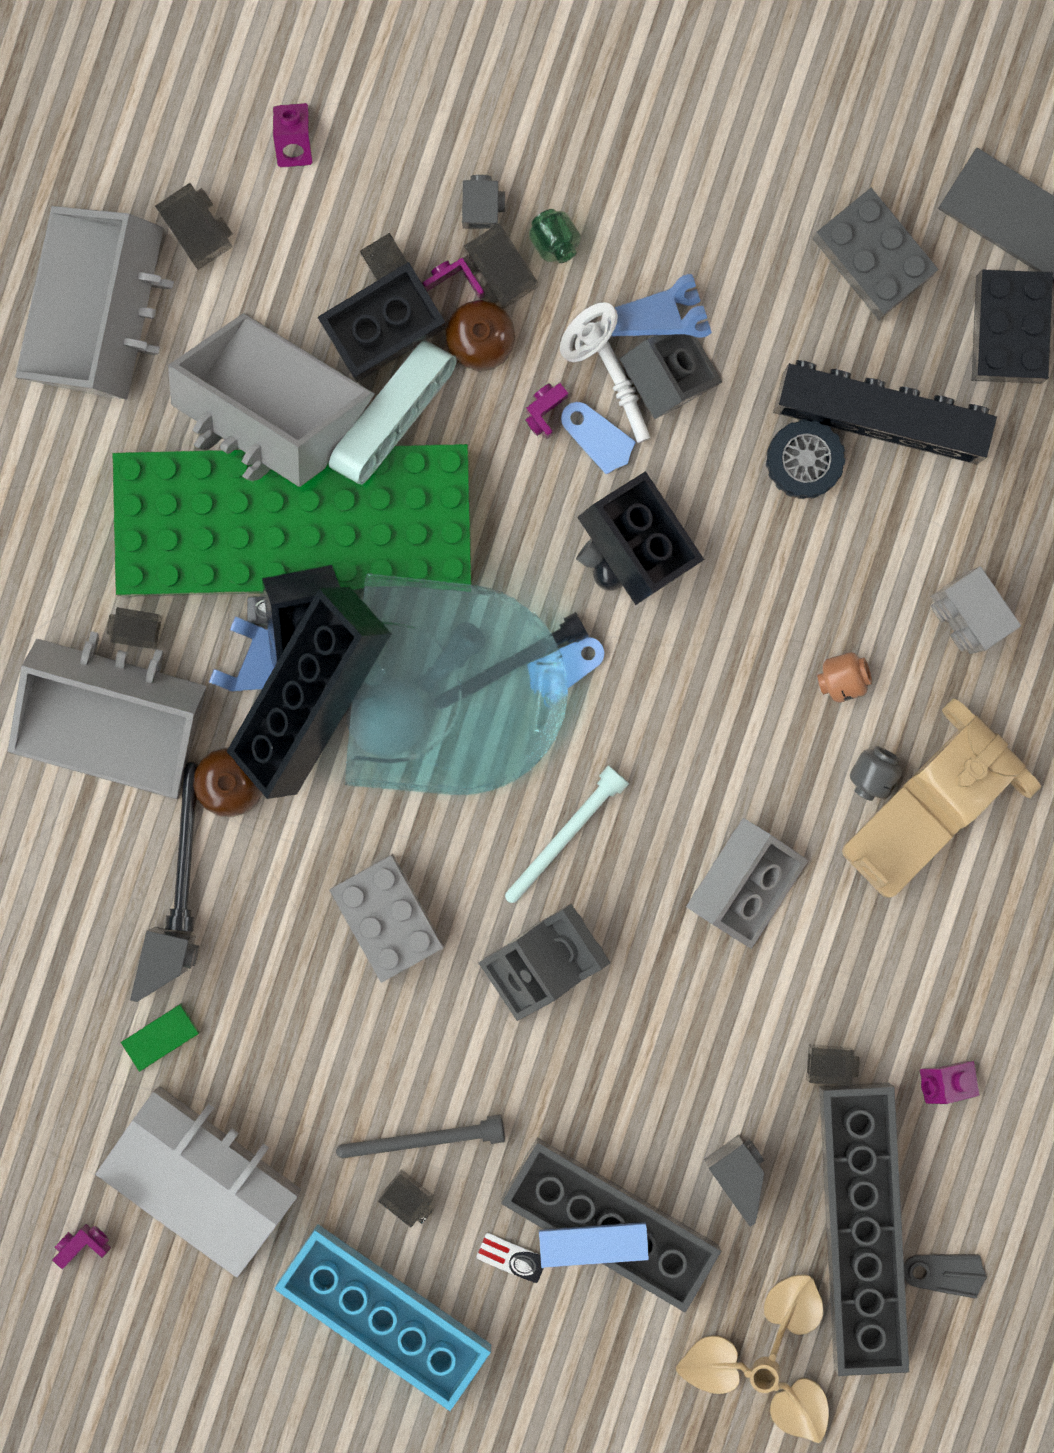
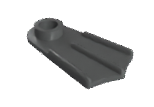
M979 1254L915 1255L904 1263V1278L908 1284L913 1287L976 1299L980 1288L987 1279ZM917 1266L925 1267V1275L921 1278H916L913 1275V1270Z

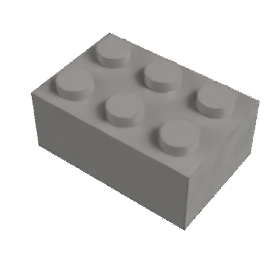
M981 566L965 572L930 596L934 601L930 605L933 612L942 623L944 621L949 623L954 631L950 636L962 652L967 650L969 654L986 651L1021 627Z
M393 854L329 890L381 983L444 948L443 942Z

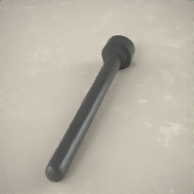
M502 1115L487 1116V1120L480 1121L479 1125L341 1144L337 1147L336 1154L339 1158H350L482 1138L483 1142L490 1141L491 1144L504 1143L505 1133Z

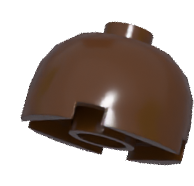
M484 300L467 302L456 309L448 320L445 332L448 351L456 356V362L478 372L493 370L504 363L513 350L515 342L514 325L508 313L496 303Z
M225 747L212 751L201 760L194 774L193 787L198 801L207 811L216 816L232 818L246 814L255 807L262 793L226 752L228 748Z

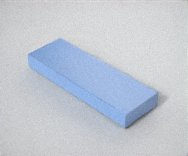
M646 1222L539 1230L541 1268L649 1260Z

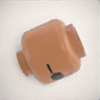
M853 652L826 659L822 667L823 673L817 675L823 695L829 693L830 697L838 703L864 696L867 693L868 685L872 684V676L866 659L864 657L859 658Z

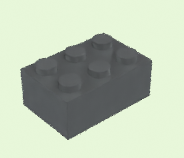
M872 187L819 229L813 237V241L878 320L928 281L939 270Z

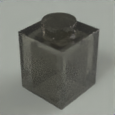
M390 233L359 251L362 260L375 281L407 263Z
M116 607V613L109 615L107 635H112V643L156 650L162 615Z
M808 1044L806 1080L809 1083L852 1086V1077L858 1078L860 1060L859 1056H854V1050L851 1047Z
M402 1169L378 1199L380 1204L410 1228L416 1221L423 1224L435 1208L431 1205L434 1195Z

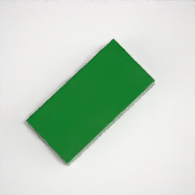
M179 1004L120 1043L140 1072L200 1032L182 1004Z

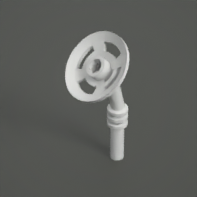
M605 302L597 303L581 312L567 327L560 342V353L569 362L582 361L596 352L599 353L615 383L613 390L618 391L616 398L621 399L618 403L620 406H624L638 443H641L651 437L637 404L639 397L634 395L636 389L631 387L633 381L628 380L608 342L616 327L618 314L611 304ZM602 316L601 321L588 323L594 318ZM576 336H578L575 342L576 350L572 351L573 342Z

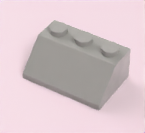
M743 818L718 858L713 862L707 875L695 890L686 907L752 949L809 860L771 834Z

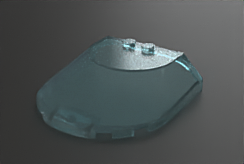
M366 574L363 602L392 634L352 700L345 785L448 795H470L500 788L527 773L541 760L555 741L567 706L568 684L564 659L552 633L545 623L535 613L533 614L529 609L517 602L515 598L488 587Z

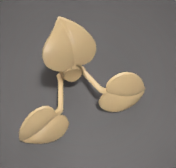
M809 1275L790 1276L777 1283L767 1294L764 1303V1315L771 1323L780 1325L769 1357L757 1359L752 1368H748L744 1363L736 1362L738 1351L731 1341L721 1336L711 1335L701 1338L689 1349L676 1366L678 1374L694 1387L714 1394H725L737 1388L740 1382L738 1369L745 1373V1377L750 1378L751 1385L758 1392L769 1393L773 1390L784 1389L776 1393L772 1398L770 1414L773 1422L779 1429L790 1435L820 1443L827 1430L829 1419L828 1400L824 1390L819 1384L809 1378H799L791 1387L786 1382H779L780 1367L775 1361L786 1328L794 1334L803 1335L815 1330L822 1320L823 1301L814 1278Z

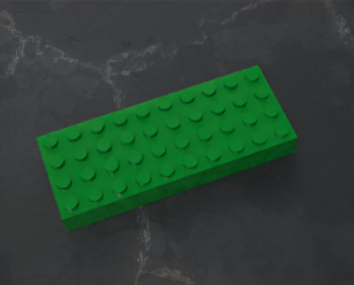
M468 444L394 446L370 478L362 485L331 469L328 463L325 469L300 487L272 469L259 480L250 481L242 477L248 467L252 466L241 462L246 454L242 450H234L229 454L222 450L112 453L115 587L117 596L264 594L262 578L328 565L333 566L340 587L349 586L353 591L472 588Z

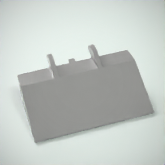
M51 206L15 378L99 396L128 399L137 352L159 354V346L149 345L147 342L140 341L144 319L155 318L156 310L147 308L151 287L172 289L174 281L161 279V276L154 275L164 227L128 213Z
M241 314L168 365L171 405L197 421L193 428L194 432L197 434L204 433L199 436L194 446L202 450L209 449L216 445L221 438H224L225 440L220 445L222 451L229 454L239 448L246 452L241 462L252 466L248 467L242 477L250 481L259 480L272 469L295 485L302 486L325 469L333 450L353 427L375 394L246 314Z
M91 631L89 641L85 642L83 651L36 639L21 666L8 752L177 799L184 776V769L189 759L201 716L207 686L160 673L163 660V651L156 649L148 669L127 664L128 652L119 650L116 660L96 655L99 634L97 632Z
M159 1086L139 1110L95 1175L232 1275L238 1277L296 1200L301 1188L261 1160L269 1149L268 1146L263 1144L254 1155L234 1140L239 1134L236 1130L231 1128L226 1135L206 1119L214 1109L213 1106L208 1104L199 1115Z

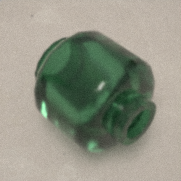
M548 209L533 219L529 238L544 261L565 263L577 254L576 248L580 244L581 234L566 212Z

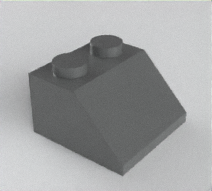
M655 335L619 358L654 419L681 407L722 383L699 340L691 335Z
M159 927L146 930L130 1001H140L188 971V968L191 969L192 966H195L200 948L199 945L194 944L196 936Z
M737 1135L704 1160L708 1169L751 1227L756 1223L764 1178V1171L759 1164L765 1160L750 1138L743 1142L741 1137Z

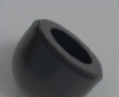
M605 559L593 569L594 581L600 588L614 591L622 587V584Z

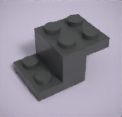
M569 904L533 925L510 943L478 963L518 1021L554 1002L579 982L610 964V961L585 925L582 917L577 913L573 905Z

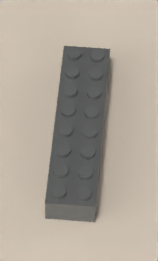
M889 1082L819 1086L834 1369L838 1376L909 1373L895 1089Z

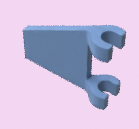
M687 274L680 277L669 290L615 307L618 319L612 336L686 334L702 338L710 335L712 332L708 321L697 323L700 320L707 319L704 306L692 308L681 320L676 303L691 306L701 301L697 289L685 292L689 288L696 287L693 275Z
M235 617L230 630L251 638V645L237 677L214 669L209 682L230 691L262 689L274 669L271 661L268 630Z

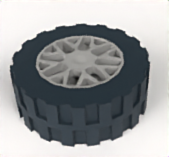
M807 419L787 424L774 436L767 449L766 468H768L770 479L774 481L775 486L779 490L784 491L790 497L812 499L825 494L837 483L843 473L846 458H844V445H841L839 441L840 437L837 433L834 434L831 431V427L828 425L824 426L820 424V421L816 420L807 421Z

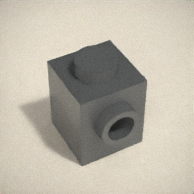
M472 175L470 180H463V229H498V212H505V191H499L498 181H492V177L489 175Z

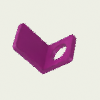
M307 103L277 105L273 107V139L278 167L312 164L309 138V108ZM297 144L304 151L298 157H289L284 154L283 149L287 145Z
M463 258L453 264H450L449 261L441 263L431 271L433 276L422 283L426 291H429L459 271H462L478 298L484 297V291Z

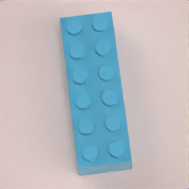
M319 1224L314 1228L274 1288L277 1292L449 1411L454 1407L491 1353V1344Z

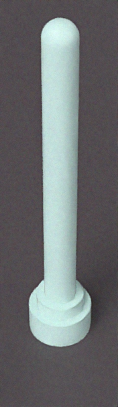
M609 765L599 775L601 777L597 783L599 787L506 892L505 898L509 903H515L609 796L613 797L617 792L621 794L629 785Z

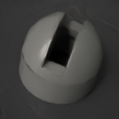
M592 539L583 546L576 557V560L590 568H595L604 559Z

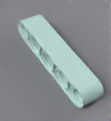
M426 340L422 341L371 402L353 427L337 444L331 454L329 467L358 484H364L452 375L456 365V356Z

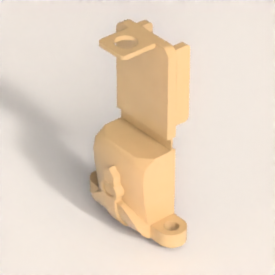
M952 699L942 711L958 731L842 848L844 857L883 897L891 898L896 896L961 828L974 821L1010 783L1027 798H1031L1041 788L1038 780L1025 768L1026 765L1007 747L1008 743L956 699Z

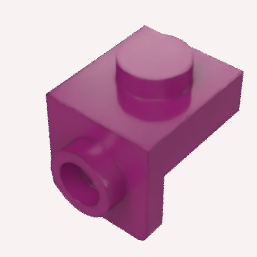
M548 383L533 395L536 401L526 407L529 417L525 419V422L536 436L542 433L548 439L553 435L552 430L542 417L568 398V392L561 383L554 387Z
M963 1061L939 1068L920 1069L921 1090L926 1104H950L980 1096L974 1061Z
M85 1224L75 1236L68 1232L54 1247L59 1253L52 1261L63 1269L86 1244L103 1258L111 1249L107 1244L109 1238L98 1227L93 1226L90 1228Z

